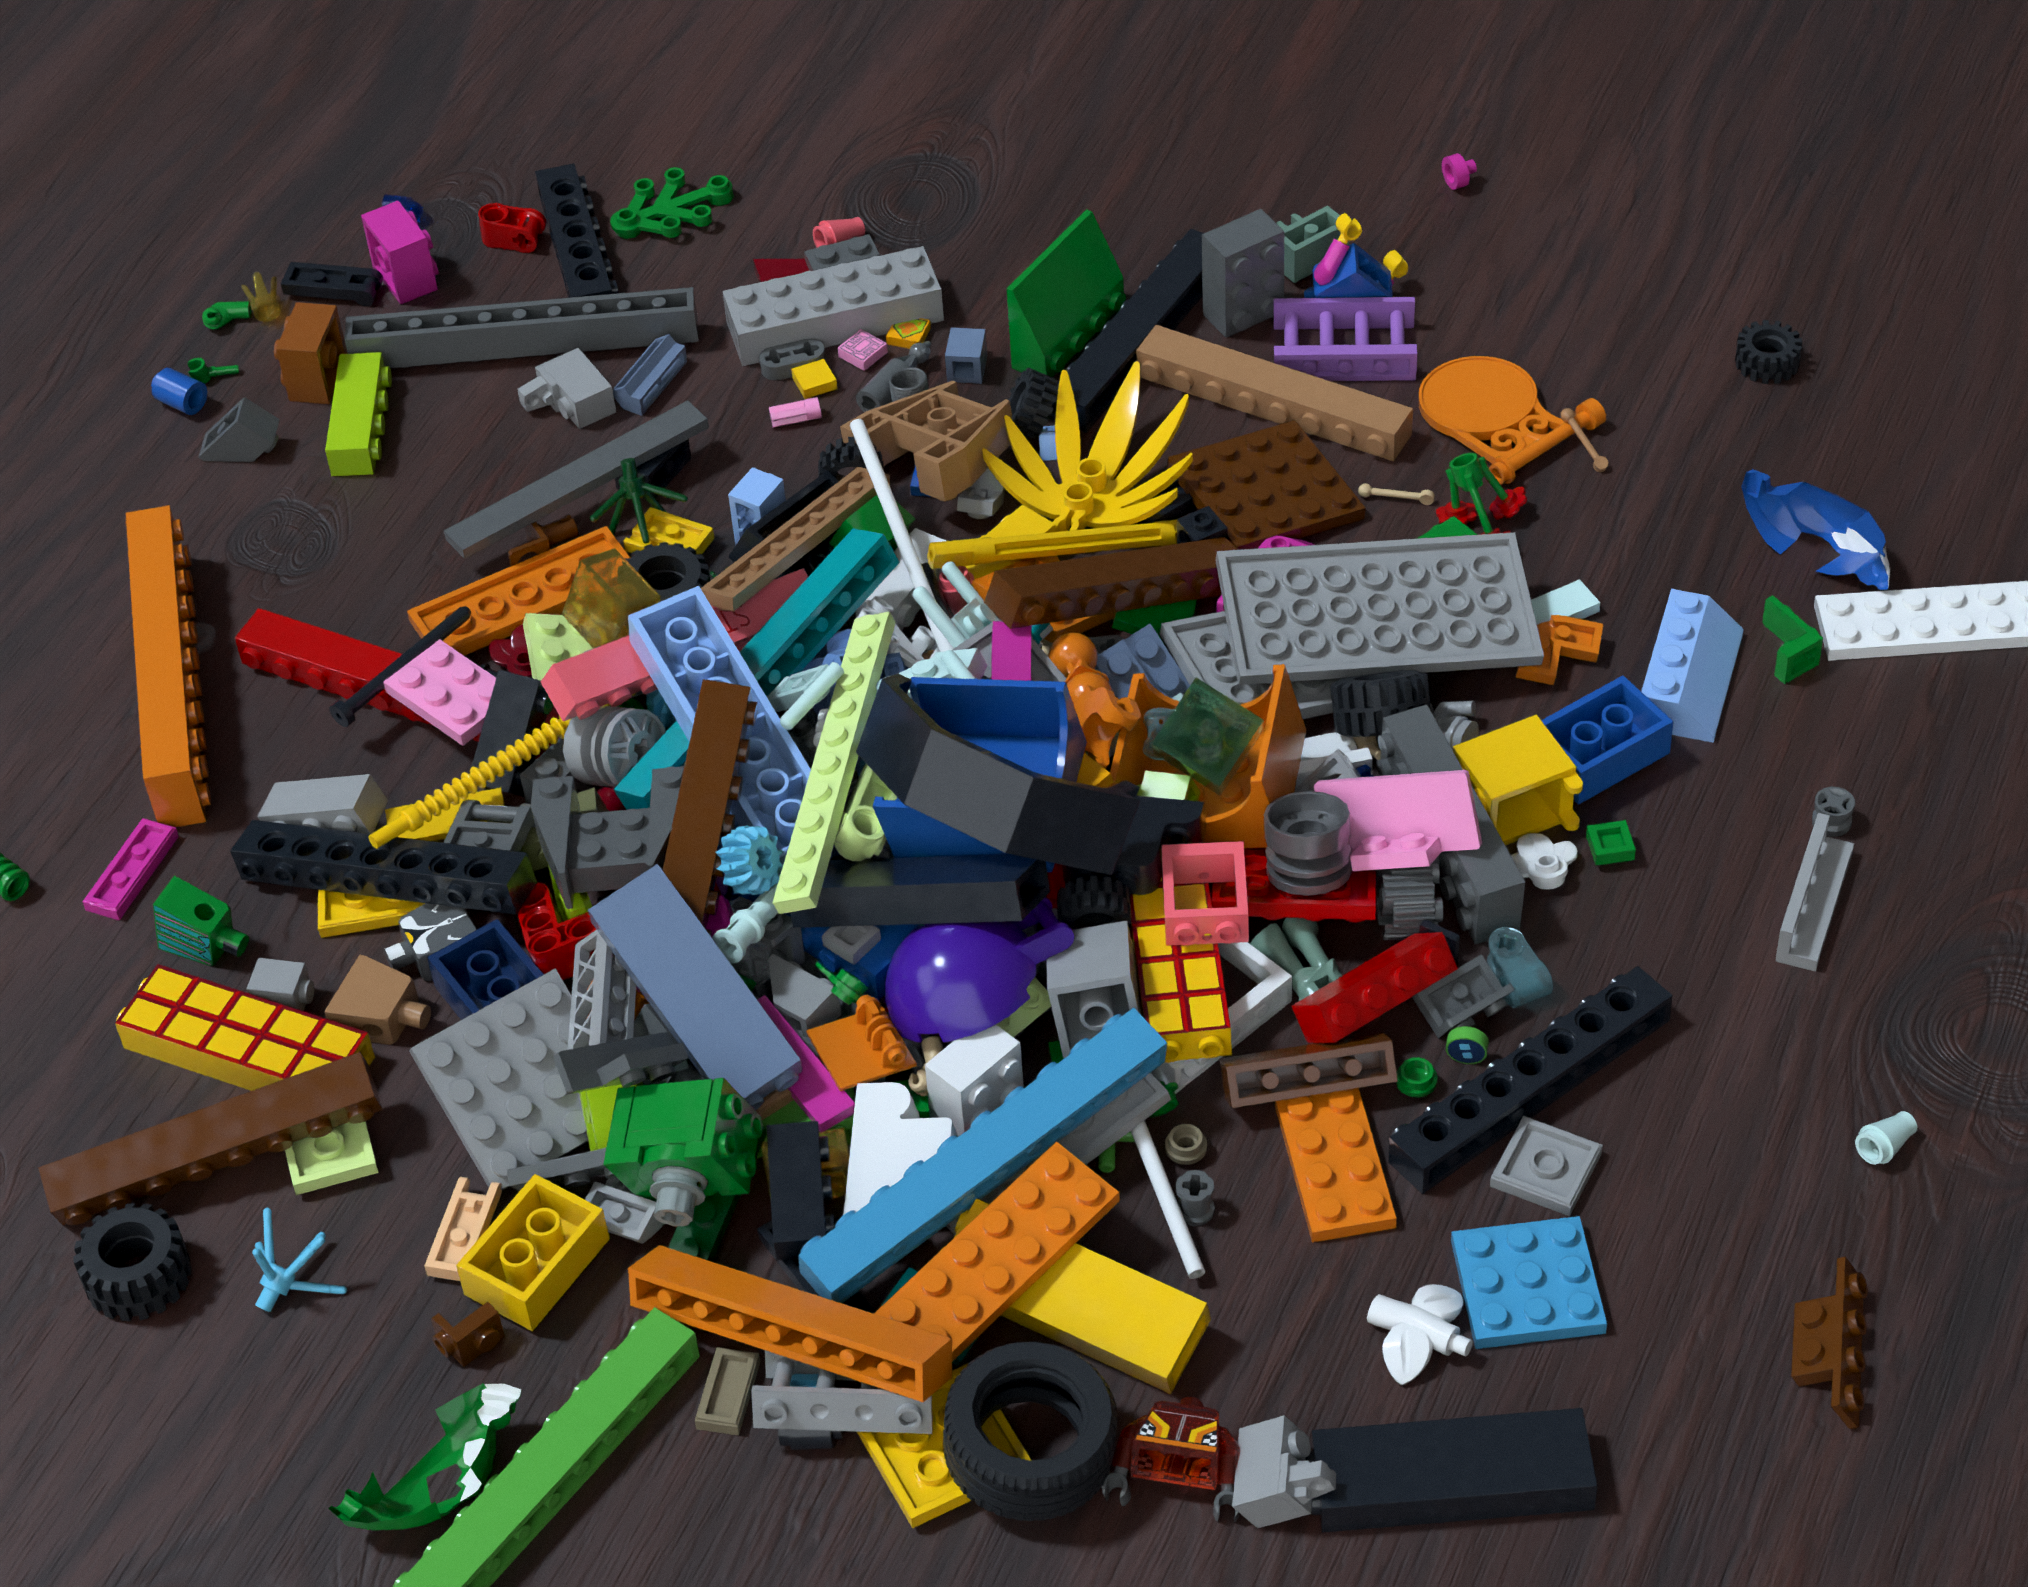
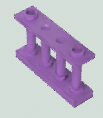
M1415 297L1274 299V330H1284L1285 346H1274V363L1328 381L1416 380L1417 344H1405L1404 328H1414ZM1390 328L1391 344L1370 345L1369 329ZM1298 329H1320V345H1299ZM1334 329H1355V345H1334Z

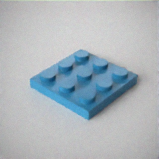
M1580 1216L1451 1232V1244L1475 1349L1606 1334L1607 1321Z

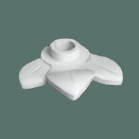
M1528 833L1518 839V852L1511 855L1523 878L1529 877L1533 880V884L1540 889H1554L1564 883L1565 876L1568 873V865L1577 858V848L1571 841L1553 844L1543 834Z

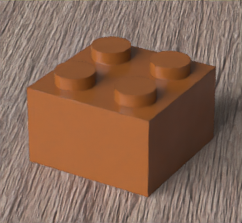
M296 302L291 315L285 319L282 336L276 340L274 345V357L276 360H279L281 384L286 387L289 401L330 404L334 394L339 355L348 354L336 305Z

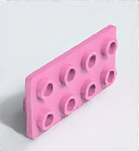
M1467 770L1319 780L1314 784L1315 792H1324L1336 796L1348 806L1351 830L1348 842L1351 847L1350 861L1352 871L1427 867L1433 863L1441 852L1476 850L1482 845L1473 791Z

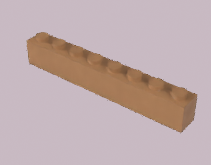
M1159 325L1154 326L1136 350L1137 361L1140 363V378L1275 423L1283 424L1295 420L1303 431L1308 434L1393 462L1412 435L1413 408Z

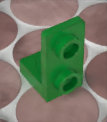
M1772 595L1766 598L1763 625L1784 642L1777 652L1774 676L1783 684H1786L1819 665L1823 637L1820 636L1815 628L1807 625L1789 606L1784 605Z

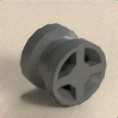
M1831 786L1820 790L1815 796L1813 827L1817 814L1830 815L1827 836L1838 837L1846 834L1852 826V813L1855 808L1853 795L1841 787Z

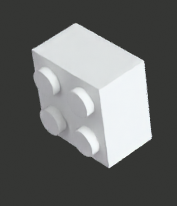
M997 1025L972 1036L954 1040L925 1064L930 1116L932 1118H950L958 1136L970 1129L972 1122L985 1111L993 1112L1004 1104L1005 1098L1011 1091L1019 1086L1024 1087L1020 1042Z

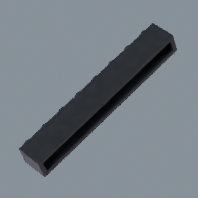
M1190 229L1181 240H1178L1167 257L1158 262L1154 272L1148 279L1140 283L1135 294L1129 300L1124 301L1115 317L1105 323L1102 332L1096 339L1087 344L1083 354L1076 362H1072L1068 366L1067 372L1074 394L1080 431L1087 433L1112 404L1132 365L1137 361L1136 350L1154 326L1159 325L1175 330L1203 297L1202 234L1204 233ZM1057 399L1051 407L1053 411L1050 414V420L1055 421Z

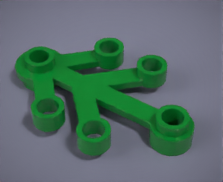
M673 167L665 171L666 184L653 206L643 209L646 201L654 197L655 188L654 182L651 179H639L634 183L635 195L628 207L620 209L612 215L610 219L611 228L617 236L630 239L638 236L641 231L662 234L667 238L677 237L682 232L681 221L693 223L698 227L708 226L713 220L712 211L709 206L697 205L692 210L684 208L705 200L716 206L730 203L734 198L732 183L726 176L715 175L709 179L706 187L674 198L679 188H682L686 181L684 170ZM657 217L663 218L661 221L652 220Z

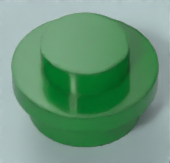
M1409 1058L1402 1063L1396 1072L1398 1081L1396 1085L1407 1096L1424 1097L1432 1093L1437 1086V1072L1432 1064L1424 1058Z

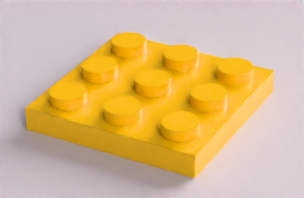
M968 1364L952 1370V1378L932 1395V1434L857 1432L912 1528L972 1501L966 1494H963L960 1487L954 1482V1478L951 1477L945 1463L946 1459H944L943 1449L944 1416L948 1393L957 1375H960V1371L967 1367ZM1001 1409L993 1412L981 1426L992 1445L1009 1456L1030 1461L1029 1455Z

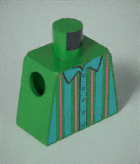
M173 876L153 903L158 949L211 966L216 964L224 951L240 957L247 948L249 936L233 929L231 908L228 904L176 876Z

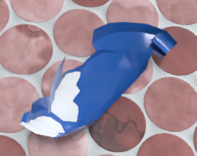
M1753 469L1746 472L1742 484L1746 508L1765 542L1781 555L1797 540L1801 532L1817 535L1829 542L1840 556L1816 572L1830 575L1855 573L1860 581L1866 585H1875L1880 590L1888 589L1890 567L1885 547V535L1869 511L1836 494L1806 482L1774 487L1771 486L1769 475Z

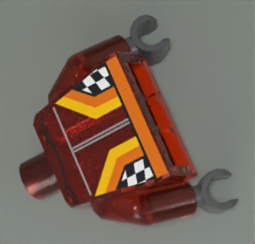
M1185 1397L1179 1403L1155 1402L1148 1415L1139 1417L1122 1429L1112 1461L1115 1471L1105 1478V1482L1101 1486L1106 1502L1108 1501L1112 1489L1121 1487V1506L1129 1503L1131 1490L1126 1479L1128 1471L1131 1472L1130 1477L1196 1488L1216 1490L1217 1485L1221 1486V1492L1215 1497L1213 1516L1218 1521L1220 1506L1224 1504L1232 1506L1235 1471L1239 1461L1240 1447L1229 1430L1219 1426V1412L1215 1409L1204 1407L1199 1399ZM1235 1510L1234 1522H1236L1240 1516V1513L1237 1510Z

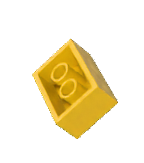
M534 1174L457 1263L456 1267L464 1295L482 1305L489 1302L499 1314L533 1332L609 1241L610 1238L603 1209Z

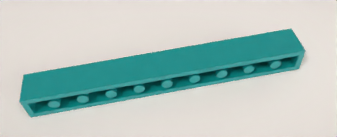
M853 528L740 651L741 656L766 697L786 676L790 677L792 674L801 672L900 563L884 534ZM677 720L613 789L626 810L650 808L652 769L685 766L689 741Z

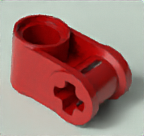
M489 203L482 206L478 212L481 239L483 244L490 248L515 250L522 253L533 252L538 245V235L545 230L547 225L545 216L532 208H519L500 203Z

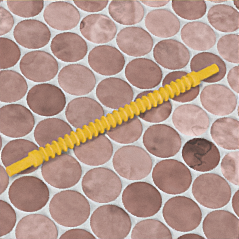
M560 715L559 719L553 717L550 719V725L543 723L541 730L535 728L532 731V735L525 734L524 741L517 739L515 747L507 745L506 752L503 750L497 752V758L489 756L488 763L485 761L479 763V769L471 767L470 774L467 772L461 774V780L453 778L452 785L448 783L443 785V791L435 789L434 796L427 794L424 797L425 802L417 800L415 807L409 805L402 809L399 814L400 817L368 836L370 843L374 848L378 849L407 830L414 832L423 826L424 821L430 822L432 820V814L434 816L441 815V809L448 811L450 803L453 805L459 804V798L467 799L468 792L475 794L478 790L477 787H486V781L493 783L496 779L495 776H504V770L511 772L514 767L513 764L521 766L522 759L526 761L531 759V753L538 755L540 754V748L547 750L549 743L555 745L558 742V737L564 739V734L571 719L562 721Z

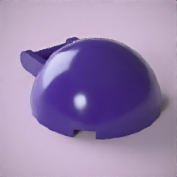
M1047 896L1022 921L919 924L897 947L887 971L885 1002L890 1019L901 1037L919 1043L923 1041L920 1034L939 1033L942 1042H949L986 1030L1009 1017L1030 999L1026 989L1036 976V964L1068 949L1073 944L1074 933L1067 924L1060 923L1052 912V904ZM1038 922L1044 928V930L1030 937L1022 931Z

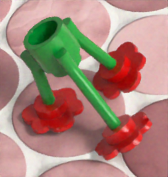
M1465 453L1455 457L1449 463L1450 468L1446 470L1450 483L1451 502L1436 509L1439 523L1441 524L1455 516L1466 525L1468 521H1474L1477 518V511L1484 530L1480 535L1511 533V531L1500 532L1499 528L1492 529L1478 488L1483 485L1482 479L1485 477L1497 493L1495 501L1489 507L1496 520L1504 516L1505 518H1511L1516 515L1520 510V506L1527 502L1526 490L1523 487L1504 490L1488 468L1485 457L1478 458L1476 453ZM1458 487H1461L1465 492L1470 491L1474 504L1459 500Z

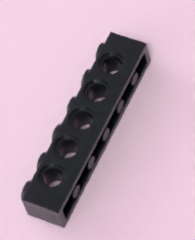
M574 163L535 171L539 197L568 298L619 294L616 280L609 281L613 279L610 260H603V258H607L603 237L596 238L601 236L597 217L590 218V216H594L591 196H586L588 195L585 176H578Z

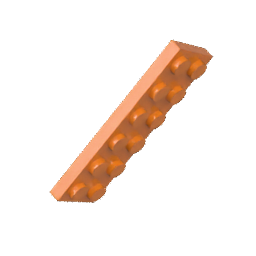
M604 526L407 610L408 618L422 639L459 607H468L471 611L470 618L443 640L444 643L465 656L488 646L493 639H504L511 636L516 627L523 624L525 613L560 615L617 590V570L622 568L621 563L623 560L630 557L609 528Z
M1056 1141L874 1314L951 1338L952 1361H954L1120 1201V1194L1114 1187Z

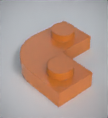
M1551 615L1550 621L1537 624L1544 653L1542 665L1517 666L1516 678L1554 685L1559 655L1596 663L1599 655L1603 624L1568 616Z

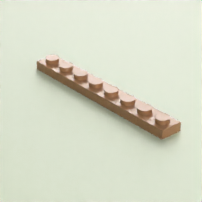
M862 467L854 469L704 585L701 590L710 605L717 607L721 611H735L840 528L845 519L877 495L868 470ZM885 474L890 485V475Z

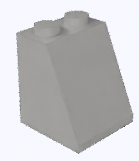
M1127 921L1072 930L1074 933L1073 944L1068 949L1047 959V990L1063 1058L1069 1056L1071 1049L1084 1038H1089L1090 1040L1100 1033L1104 1024L1114 1015L1121 1014L1123 1016L1132 1008H1135L1142 1015L1135 953Z

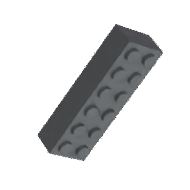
M1427 704L1383 717L1382 735L1378 736L1381 754L1380 759L1376 761L1379 776L1463 770ZM1472 786L1482 845L1476 850L1444 851L1436 859L1439 863L1441 892L1447 901L1451 900L1454 904L1460 928L1463 931L1467 930L1474 944H1478L1520 930L1525 880Z

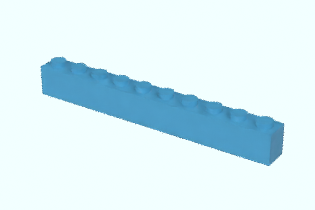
M1132 1008L1123 1016L1121 1014L1114 1015L1104 1024L1100 1033L1090 1040L1089 1038L1080 1040L1071 1049L1069 1056L1058 1064L1051 1062L1046 1065L1037 1075V1079L1027 1087L1019 1086L1011 1091L1005 1098L1004 1104L993 1112L985 1111L972 1122L970 1129L959 1137L953 1135L947 1138L939 1146L937 1153L925 1162L919 1160L912 1164L905 1171L903 1178L891 1187L885 1185L878 1189L871 1196L869 1203L859 1211L851 1210L844 1214L837 1221L835 1228L825 1236L821 1237L819 1235L810 1239L798 1255L800 1274L820 1297L843 1303L969 1209L976 1198L981 1200L1048 1150L1056 1141H1060L1163 1064L1166 1058L1167 1042L1135 1008Z

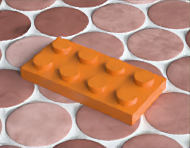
M1359 1088L1275 1101L1276 1113L1312 1243L1395 1229L1397 1218Z

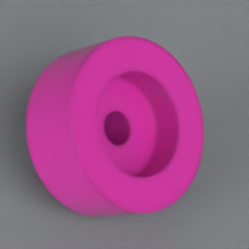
M1459 153L1444 157L1442 160L1443 176L1447 185L1452 190L1467 186L1470 180L1469 174L1477 171L1475 161L1473 159L1465 161Z

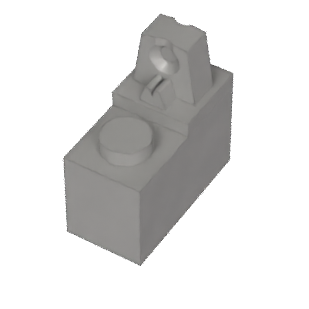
M579 348L536 366L537 377L518 388L520 404L527 412L550 405L556 413L560 411L565 419L570 418L579 429L616 413L612 386Z
M1285 1415L1239 1428L1232 1507L1257 1528L1311 1514L1313 1498L1336 1489L1337 1473L1333 1469L1331 1470L1322 1460L1315 1462L1306 1461L1305 1457H1308L1311 1451L1309 1437Z

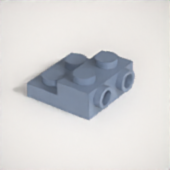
M1148 624L1098 655L1095 670L1108 676L1114 695L1118 699L1128 697L1132 676L1138 673H1145L1148 681L1159 692L1170 698L1179 693L1184 694L1191 689L1184 674L1151 624Z

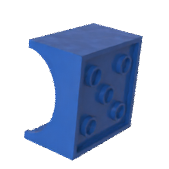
M911 677L912 682L909 689L912 700L944 730L1033 772L1069 781H1077L1087 741L1066 682ZM875 796L872 807L894 858L1008 854L904 805L898 797L894 801ZM1046 862L1047 872L1053 871L1055 863Z

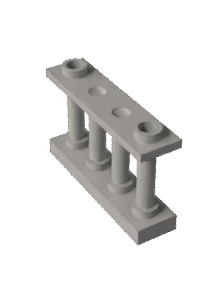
M765 1350L766 1378H773L772 1386H752L753 1428L932 1434L933 1432L932 1395L925 1402H920L862 1382L860 1389L834 1388L836 1380H856ZM819 1374L816 1387H791L792 1375Z

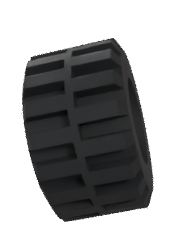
M668 542L660 543L658 546L650 544L644 546L642 551L636 550L631 553V558L623 560L621 563L622 568L618 569L616 574L622 618L625 623H628V615L699 586L702 588L710 582L708 564L705 563V558L701 554H697L696 550L691 547L684 548L683 544L679 543L668 545Z
M1399 670L1339 679L1330 685L1335 732L1347 737L1382 735L1383 717L1426 704L1431 711L1428 676L1419 671Z
M135 1203L125 1204V1209L117 1210V1207L108 1209L109 1214L104 1217L96 1216L92 1219L93 1226L84 1227L81 1231L82 1240L76 1241L74 1247L76 1255L73 1256L77 1273L92 1306L98 1312L103 1310L104 1315L111 1319L119 1315L121 1321H131L133 1316H139V1319L143 1320L149 1318V1313L157 1311L160 1314L167 1310L165 1306L167 1303L171 1302L174 1304L180 1298L178 1291L186 1290L189 1284L187 1276L191 1275L192 1270L189 1254L174 1218H169L168 1213L161 1208L154 1211L153 1205L143 1204L141 1208H136ZM147 1256L143 1261L134 1266L118 1268L132 1258Z

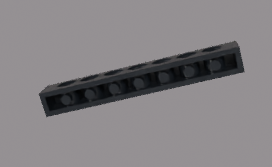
M252 820L230 850L241 880L517 915L537 884L528 854L525 852L396 837L376 849L370 843L368 838L370 834L259 820Z
M1636 966L1625 975H1617L1602 991L1594 996L1589 995L1584 998L1576 1009L1564 1017L1559 1016L1548 1025L1547 1029L1534 1038L1528 1037L1523 1040L1517 1049L1505 1058L1494 1060L1483 1073L1473 1080L1462 1082L1453 1094L1440 1103H1432L1421 1116L1411 1123L1402 1124L1397 1127L1389 1137L1388 1163L1421 1194H1424L1514 1131L1523 1116L1532 1118L1669 1022L1673 995L1639 966Z

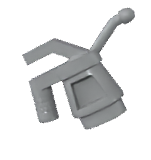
M1475 701L1441 702L1435 711L1431 704V713H1433L1452 750L1453 746L1478 737L1479 728L1477 722L1469 721L1466 717L1476 715Z

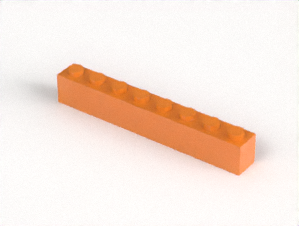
M658 1245L628 1268L630 1306L648 1312L655 1307L678 1322L920 1402H925L952 1378L951 1338Z

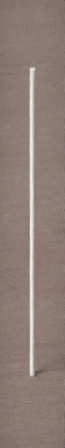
M855 419L850 423V428L915 589L920 586L925 587L935 599L865 423L862 419ZM925 613L939 651L944 652L954 649ZM1052 908V912L1058 919L1057 909ZM1144 1120L1132 1129L1131 1133L1190 1279H1197L1205 1274V1269Z

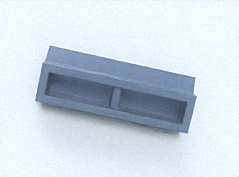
M670 334L656 338L613 388V396L624 410L642 416L686 364L685 345L676 343Z

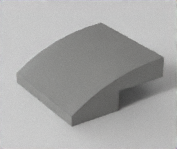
M618 1178L608 1179L605 1185L594 1181L585 1198L586 1201L603 1209L608 1232L643 1244L664 1225V1223L659 1222L654 1217L656 1201L635 1195Z

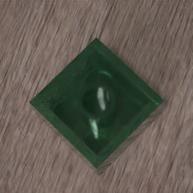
M1196 677L1152 742L1153 754L1221 796L1264 731V720Z

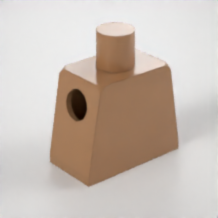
M361 954L324 1011L326 1019L366 1031L372 1043L388 1045L398 1040L406 1025L425 1029L431 1017L430 1006L418 1003L419 999L414 980L410 976Z

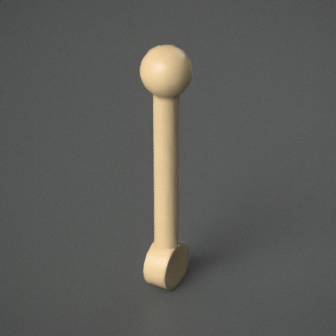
M1367 483L1360 485L1358 488L1359 495L1364 498L1377 495L1420 500L1424 505H1431L1435 497L1434 492L1431 490H1423L1421 493L1372 488Z

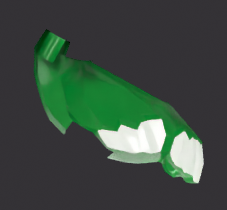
M482 1383L438 1407L435 1411L446 1435L385 1495L372 1471L370 1479L361 1494L347 1489L344 1492L345 1497L342 1503L337 1507L331 1505L328 1509L348 1527L373 1531L423 1526L448 1515L458 1505L478 1495L492 1471L493 1458L496 1453V1430L509 1425L511 1414L516 1409V1402L521 1397V1389L506 1384ZM457 1464L462 1474L457 1480L456 1485L462 1489L455 1497L437 1504L436 1502L431 1504L426 1477Z

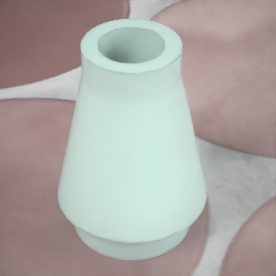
M1901 1111L1895 1116L1863 1126L1855 1141L1856 1149L1859 1155L1870 1164L1888 1163L1908 1138L1916 1133L1917 1123L1911 1114Z

